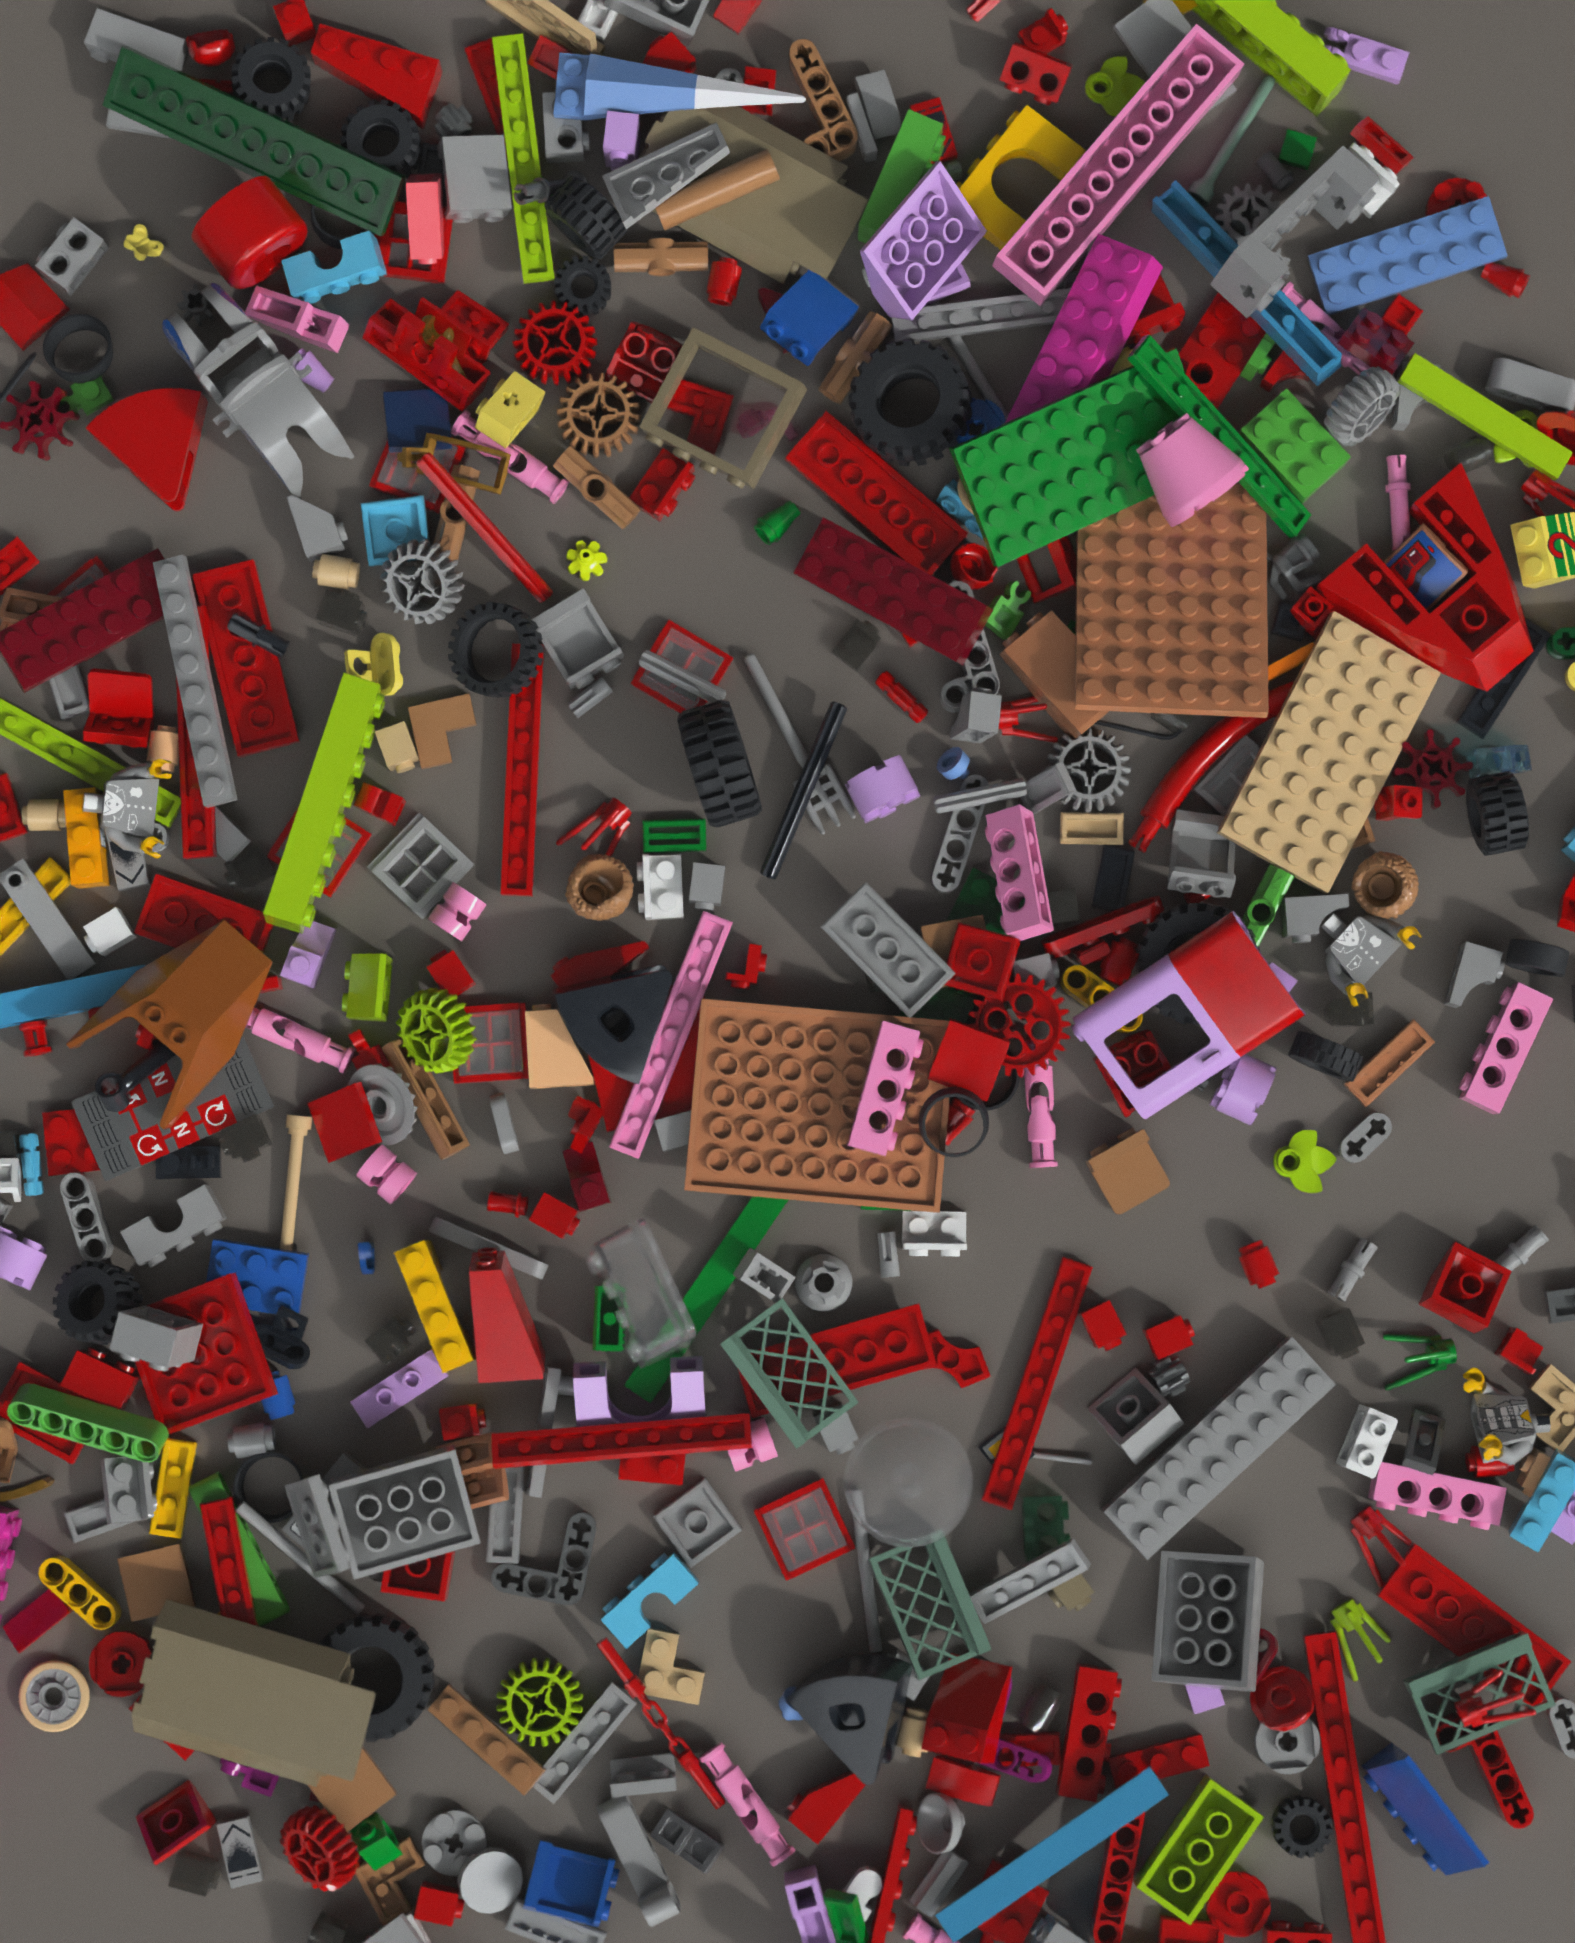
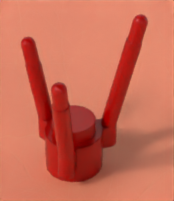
M1537 470L1530 475L1520 488L1526 493L1522 500L1533 509L1538 517L1546 515L1535 500L1538 499L1542 502L1548 494H1551L1575 510V501L1572 500H1575V492L1553 481L1548 476L1542 475Z
M1034 696L1001 702L999 729H1002V736L1015 735L1053 743L1058 742V738L1055 736L1013 728V725H1019V713L1047 709L1046 703L1032 704L1038 702Z
M613 797L608 804L603 802L595 812L558 839L556 845L561 846L600 817L601 823L581 845V849L586 850L606 827L612 831L618 827L605 854L611 857L623 833L631 824L627 819L631 816L632 812L622 802Z
M1368 1506L1350 1520L1354 1526L1350 1531L1357 1539L1378 1587L1381 1588L1384 1584L1363 1536L1365 1535L1368 1540L1376 1536L1400 1566H1405L1406 1562L1381 1532L1384 1529L1382 1525L1406 1545L1411 1546L1412 1541L1390 1523L1378 1509L1374 1511L1371 1506Z
M1501 1669L1487 1676L1470 1690L1460 1693L1461 1700L1454 1703L1463 1726L1472 1725L1473 1728L1487 1723L1534 1716L1536 1710L1529 1709L1485 1716L1488 1715V1710L1524 1697L1523 1692H1518L1483 1704L1480 1696L1473 1697L1503 1674Z

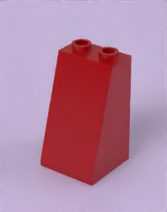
M494 1247L480 1248L477 1252L472 1253L469 1268L478 1383L543 1379L546 1360L545 1350L505 1250L497 1251Z

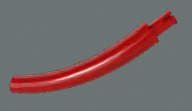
M1295 681L1268 691L1267 718L1225 716L1202 734L1179 757L1159 782L1140 811L1144 819L1128 843L1135 848L1141 837H1143L1144 839L1137 850L1146 853L1160 828H1168L1176 814V810L1180 808L1196 783L1217 759L1249 732L1278 715Z

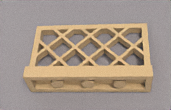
M486 0L488 6L537 40L540 35H545L575 53L590 55V53L602 55L605 51V46L596 40V33L548 0Z

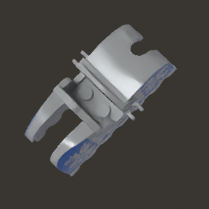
M210 283L201 293L218 311L235 334L223 339L210 353L176 312L163 320V332L171 346L183 358L208 394L223 411L213 419L214 423L218 426L224 420L230 421L229 428L222 431L225 437L228 438L235 431L241 430L271 470L283 482L288 491L293 496L301 499L303 484L302 463L286 436L291 426H300L305 429L318 446L330 454L350 458V460L355 456L333 421L302 383V379L313 370L309 364L302 370L295 369L296 363L303 359L301 354L298 352L289 360L284 354L281 355L259 323L253 322L220 285ZM255 340L261 349L214 385L208 375L251 341Z

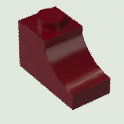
M589 1142L582 1153L571 1148L562 1151L579 1212L612 1203L594 1143Z

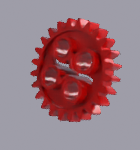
M1016 973L1014 982L1011 983L1009 979L1003 1002L985 997L984 1001L974 999L973 1002L979 1007L978 1012H969L970 1016L976 1018V1023L969 1024L970 1026L1009 1041L1012 1039H1019L1021 1041L1022 1051L1019 1055L1010 1056L1006 1053L1002 1066H1005L1006 1076H1010L1013 1069H1016L1018 1077L1023 1078L1027 1068L1031 1075L1035 1076L1037 1065H1040L1044 1070H1048L1046 1060L1049 1058L1052 1061L1058 1062L1059 1060L1054 1052L1056 1050L1066 1051L1065 1047L1060 1044L1061 1039L1068 1040L1071 1038L1068 1034L1063 1033V1028L1072 1026L1071 1022L1063 1021V1017L1068 1015L1070 1010L1059 1008L1065 999L1063 997L1053 998L1057 990L1055 987L1045 991L1046 981L1043 979L1037 985H1034L1033 975H1029L1026 982H1023L1021 974ZM1023 995H1030L1033 1000V1006L1027 1012H1020L1017 1008V1001ZM1005 1001L1010 1003L1018 1019L1027 1021L1024 1029L1035 1044V1050L1029 1048L1021 1032L1012 1030L1016 1024L1004 1006ZM1003 1012L1006 1022L1002 1028L993 1029L990 1025V1017L993 1013ZM1046 1022L1049 1025L1050 1033L1045 1039L1038 1040L1034 1036L1033 1029L1037 1023Z

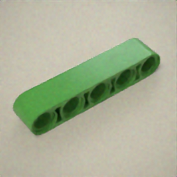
M27 1383L20 1386L7 1408L9 1419L20 1426L141 1462L149 1463L155 1461L169 1436L167 1427L157 1420L36 1384Z
M219 1471L189 1486L190 1494L200 1514V1503L233 1497ZM233 1497L234 1505H235V1510H236V1508L238 1507V1505H237V1503H236V1501H235V1499H234V1497ZM236 1512L257 1624L262 1627L290 1612V1608L246 1520Z

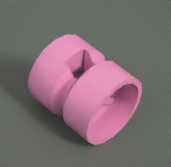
M452 882L443 895L444 904H437L428 920L462 942L472 928L470 921L477 920L487 905L461 886Z
M381 1145L367 1159L356 1176L368 1187L376 1186L377 1194L391 1205L414 1180L417 1172L405 1162L397 1163V1155L385 1145Z
M765 1418L750 1422L752 1448L728 1450L735 1472L752 1466L753 1461L756 1459L764 1462L778 1457Z

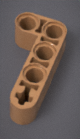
M808 39L796 40L792 43L789 50V66L821 130L807 137L804 143L813 148H819L824 154L840 162L853 155L856 151L857 129L816 46ZM799 54H802L804 58L808 57L809 69L807 71L804 60L798 58ZM819 80L825 86L820 90H813L808 84L811 81ZM831 107L836 109L838 114L830 118L824 116L822 111L825 108ZM839 135H847L852 141L847 145H840L835 139Z

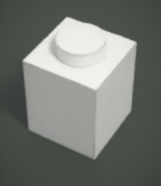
M117 907L83 926L87 933L83 937L86 944L93 953L98 951L103 956H107L137 938L123 911Z

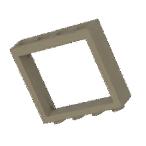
M693 327L639 428L647 434L645 439L661 448L663 444L674 448L672 453L687 462L690 458L701 462L699 467L714 476L717 472L728 476L726 481L731 485L741 489L746 485L754 490L802 401L807 388L801 381ZM698 349L786 392L745 470L657 426Z

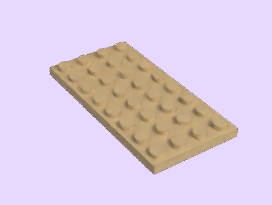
M1335 611L1330 612L1217 833L1295 876V878L1323 894L1329 893L1403 748L1402 744L1406 742L1441 672Z

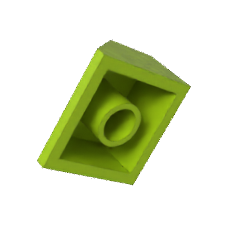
M352 954L351 961H346L344 978L349 980L348 993H343L342 1012H347L346 1017L348 1019L388 1022L393 959L387 954Z

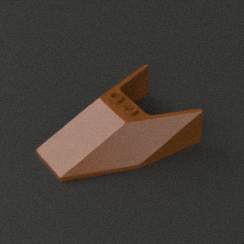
M223 920L136 971L65 1045L70 1049L79 1048L87 1039L125 1017L135 1018L179 1056L183 1063L159 1123L162 1129L170 1128L235 1055L273 961L226 920Z

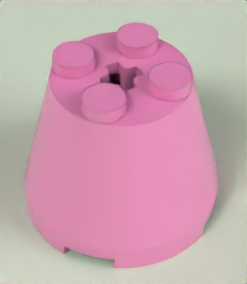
M1188 413L1183 414L1174 422L1171 421L1157 432V436L1153 439L1150 438L1136 449L1163 517L1171 527L1195 514L1194 510L1198 511L1209 502L1216 500L1245 476L1244 473L1249 470L1239 456L1190 417Z

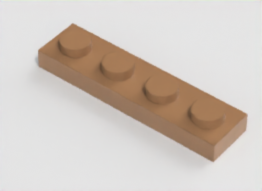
M448 1685L428 1708L430 1713L522 1795H526L547 1770L452 1685Z

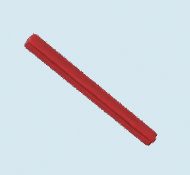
M429 452L424 454L416 463L421 471L539 603L545 602L553 594V590L438 460Z

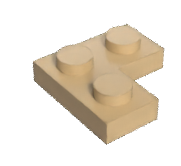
M1548 1364L1528 1388L1552 1408V1411L1548 1414L1551 1426L1550 1432L1536 1433V1437L1553 1451L1557 1448L1563 1452L1575 1438V1384L1552 1364Z
M649 1628L647 1630L638 1677L646 1687L644 1690L645 1695L699 1705L705 1672L673 1666L679 1633Z

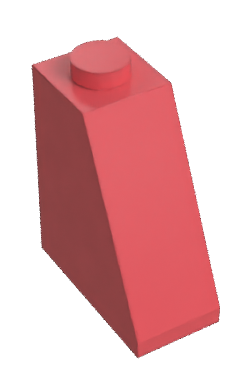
M442 173L411 174L406 181L410 259H418V264H435L437 259H442L444 255Z

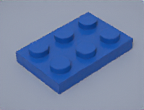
M214 1238L212 1240L206 1283L236 1272L249 1310L277 1314L279 1307L283 1305L300 1314L309 1253Z

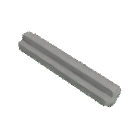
M645 650L639 659L641 667L710 703L721 699L724 700L726 697L724 689L649 650Z
M1020 778L938 795L934 797V807L937 813H944L1017 798L1027 794V787L1024 779Z

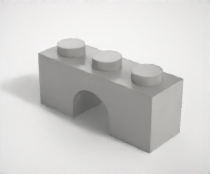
M204 1184L176 1200L182 1210L183 1220L175 1231L165 1232L162 1230L154 1216H147L120 1231L138 1265L148 1264L149 1268L166 1260L165 1253L176 1248L177 1252H180L195 1243L193 1240L195 1236L203 1232L205 1236H208L223 1227L220 1222L226 1220L227 1216L210 1185Z

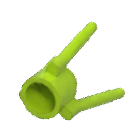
M1352 1598L1331 1611L1335 1618L1330 1620L1336 1630L1351 1678L1356 1682L1358 1676L1343 1628L1345 1627L1347 1632L1355 1629L1378 1663L1382 1662V1657L1361 1625L1365 1621L1386 1643H1390L1391 1638L1368 1615L1362 1604H1356Z

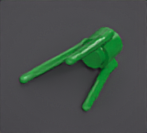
M1440 1334L1434 1336L1383 1335V1339L1387 1341L1430 1343V1345H1426L1425 1353L1407 1356L1404 1361L1410 1363L1427 1360L1429 1364H1434L1385 1385L1384 1389L1386 1391L1400 1387L1433 1372L1446 1370L1447 1364L1457 1362L1456 1347L1451 1338L1442 1340Z

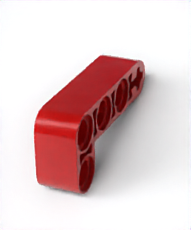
M1457 1711L1443 1717L1458 1724L1460 1719ZM1442 1721L1439 1722L1435 1732L1439 1745L1443 1744L1439 1740L1440 1732L1444 1728H1451L1454 1734L1456 1727ZM1461 1730L1459 1737L1467 1734L1468 1732ZM1497 1730L1446 1751L1454 1752L1468 1746L1500 1817L1510 1826L1517 1829L1526 1828L1531 1824L1534 1818L1532 1805ZM1494 1744L1496 1748L1494 1757L1484 1760L1482 1750L1485 1746ZM1502 1774H1507L1509 1776L1508 1786L1505 1789L1498 1790L1496 1788L1497 1778ZM1511 1798L1513 1803L1521 1808L1518 1811V1818L1511 1815L1514 1813L1512 1804L1506 1799Z

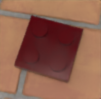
M1364 307L1337 344L1368 366L1380 367L1392 375L1415 343L1404 332L1394 329L1383 321L1377 313L1370 312Z

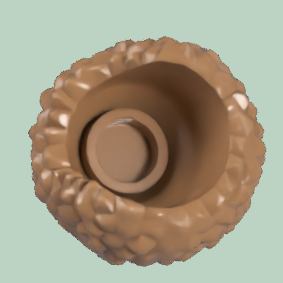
M1379 851L1360 863L1353 875L1351 888L1355 892V899L1368 914L1386 919H1396L1398 915L1404 914L1415 902V898L1418 896L1419 882L1415 869L1412 868L1411 863L1395 853Z
M590 854L582 858L570 873L565 896L568 904L571 905L577 915L597 921L608 920L619 916L628 907L630 899L633 897V878L630 875V871L619 859L603 854Z

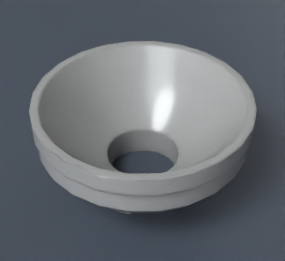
M813 1255L806 1259L796 1272V1293L799 1299L812 1310L819 1312L835 1310L842 1306L851 1294V1272L848 1266L834 1255ZM820 1273H827L833 1278L834 1285L829 1292H819L814 1286V1280Z
M928 1794L921 1801L917 1811L919 1839L930 1853L942 1854L950 1852L962 1836V1830L965 1825L964 1814L948 1795ZM950 1817H951V1829H950V1826H949V1818H950Z

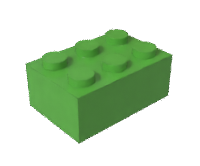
M1287 388L1239 432L1242 438L1302 504L1344 467L1351 458L1343 447Z

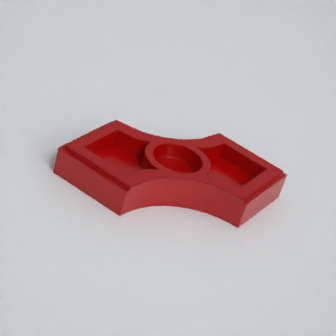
M938 1328L928 1332L937 1365L926 1369L937 1368L948 1372L956 1379L961 1388L991 1377L980 1347L970 1349L958 1348L947 1342Z

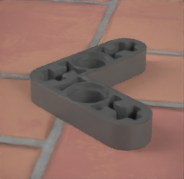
M578 1512L569 1519L558 1572L520 1564L501 1563L493 1570L491 1575L493 1586L503 1593L562 1605L576 1604L584 1593L597 1529L595 1518L587 1512ZM581 1518H586V1524L591 1526V1531H585L582 1542L589 1541L588 1548L579 1543L569 1544L570 1537L574 1540L577 1539L578 1529L573 1528V1523H578ZM578 1549L582 1551L585 1556L582 1566L574 1568L567 1563L566 1556L570 1550ZM505 1569H510L511 1576L520 1578V1571L527 1572L523 1580V1590L517 1589L519 1582L510 1581L507 1586H503L502 1580L497 1578V1574L503 1573ZM563 1569L570 1573H582V1579L576 1576L574 1578L573 1588L578 1589V1594H572L570 1599H566L565 1592L560 1591V1586H566L569 1575H562ZM533 1575H541L546 1579L547 1587L543 1592L535 1593L529 1588L528 1581Z

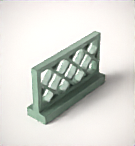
M783 1298L720 1344L796 1449L859 1403ZM780 1307L789 1317L787 1332L768 1329L770 1315ZM766 1319L765 1328L755 1327ZM792 1323L800 1334L791 1332ZM749 1330L763 1331L761 1351L748 1349L740 1337ZM767 1332L786 1335L784 1354L765 1351ZM790 1336L802 1337L808 1343L806 1358L787 1355ZM811 1349L819 1360L810 1358ZM751 1353L761 1354L759 1364ZM764 1355L783 1358L780 1377L766 1375L762 1369ZM786 1358L805 1361L803 1380L784 1378ZM809 1362L821 1363L827 1369L825 1384L806 1381ZM830 1375L838 1386L829 1384ZM770 1379L780 1380L778 1390ZM783 1381L802 1384L799 1403L785 1401L781 1395ZM806 1384L825 1387L822 1406L803 1404ZM828 1388L842 1390L849 1399V1402L839 1409L825 1407ZM789 1405L799 1406L797 1416ZM802 1407L821 1410L819 1424L810 1431H807L800 1421ZM825 1411L834 1412L826 1419H824Z
M942 1529L868 1559L918 1681L992 1650ZM922 1543L928 1554L924 1568L907 1561L911 1549ZM906 1551L903 1559L898 1556H895L896 1554ZM891 1558L901 1563L895 1580L882 1574L878 1562ZM930 1563H932L935 1572L928 1570ZM905 1565L922 1572L916 1589L899 1582ZM926 1574L938 1578L941 1587L937 1597L920 1591ZM886 1582L893 1584L890 1591ZM897 1586L914 1593L907 1610L896 1606L892 1597ZM943 1592L947 1599V1602L941 1600ZM918 1595L935 1602L928 1619L911 1612ZM939 1604L950 1608L952 1611L953 1619L949 1628L932 1621ZM898 1612L905 1614L903 1622ZM909 1617L926 1623L920 1641L907 1635L905 1627ZM956 1623L960 1633L953 1630ZM930 1626L947 1632L941 1650L924 1643ZM951 1634L964 1640L968 1650L967 1653L954 1656L945 1652ZM911 1642L918 1645L915 1652ZM922 1647L939 1654L934 1667L922 1671L918 1661ZM943 1656L950 1658V1660L941 1663Z
M1519 1631L1403 1680L1436 1755L1527 1718L1482 1724L1481 1728L1475 1731L1463 1727L1460 1719L1458 1724L1442 1718L1448 1699L1454 1702L1460 1701L1450 1696L1454 1684L1463 1680L1473 1684L1472 1687H1474L1481 1681L1485 1670L1494 1668L1503 1671L1496 1690L1489 1687L1484 1688L1494 1693L1492 1701L1499 1699V1696H1508L1501 1693L1508 1675L1524 1681L1520 1691L1524 1693V1696L1529 1683L1541 1689L1545 1698L1544 1702L1532 1706L1522 1702L1523 1698L1513 1701L1515 1706L1512 1712L1519 1711L1521 1705L1527 1707L1525 1710L1535 1709L1536 1714L1556 1706L1531 1647L1533 1645L1528 1633ZM1526 1654L1530 1663L1526 1678L1510 1672L1514 1658ZM1504 1662H1507L1504 1669L1497 1666ZM1533 1673L1535 1674L1538 1683L1531 1680ZM1477 1674L1475 1681L1468 1679V1677ZM1444 1687H1447L1445 1694L1440 1691H1437ZM1432 1692L1443 1697L1437 1715L1424 1709L1420 1697ZM1494 1709L1488 1710V1715L1486 1716L1494 1715ZM1428 1716L1435 1718L1433 1725H1431ZM1440 1721L1456 1727L1451 1741L1439 1745L1435 1735ZM1461 1730L1468 1732L1467 1734L1459 1737Z

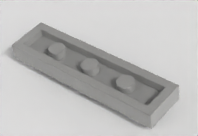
M1071 1538L970 1592L969 1596L976 1613L982 1622L986 1624L1089 1569L1091 1563L1074 1538Z
M612 1681L574 1727L570 1735L565 1738L543 1765L547 1770L533 1787L555 1804L634 1708L637 1701Z

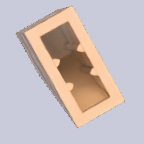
M551 1004L532 1005V1011H525L529 1088L542 1089L595 1085L594 1077L557 1009L551 1010Z

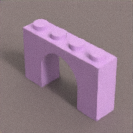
M702 1356L670 1358L671 1396L664 1407L655 1413L645 1416H634L624 1413L612 1403L608 1394L606 1361L574 1363L573 1385L577 1427L706 1417Z
M816 1865L784 1873L785 1890L793 1919H796L802 1943H836Z

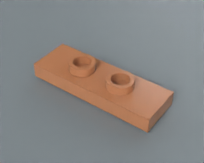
M1411 1019L1358 1070L1353 1082L1346 1081L1343 1085L1364 1107H1367L1430 1048L1435 1041L1414 1019Z

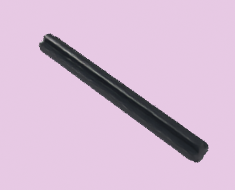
M832 701L829 705L760 870V874L765 877L776 879L847 712V707L841 703Z

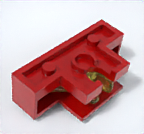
M424 297L420 299L415 315L390 298L368 320L362 337L364 340L462 412L484 391L491 373L480 362L475 361L466 354L473 333Z

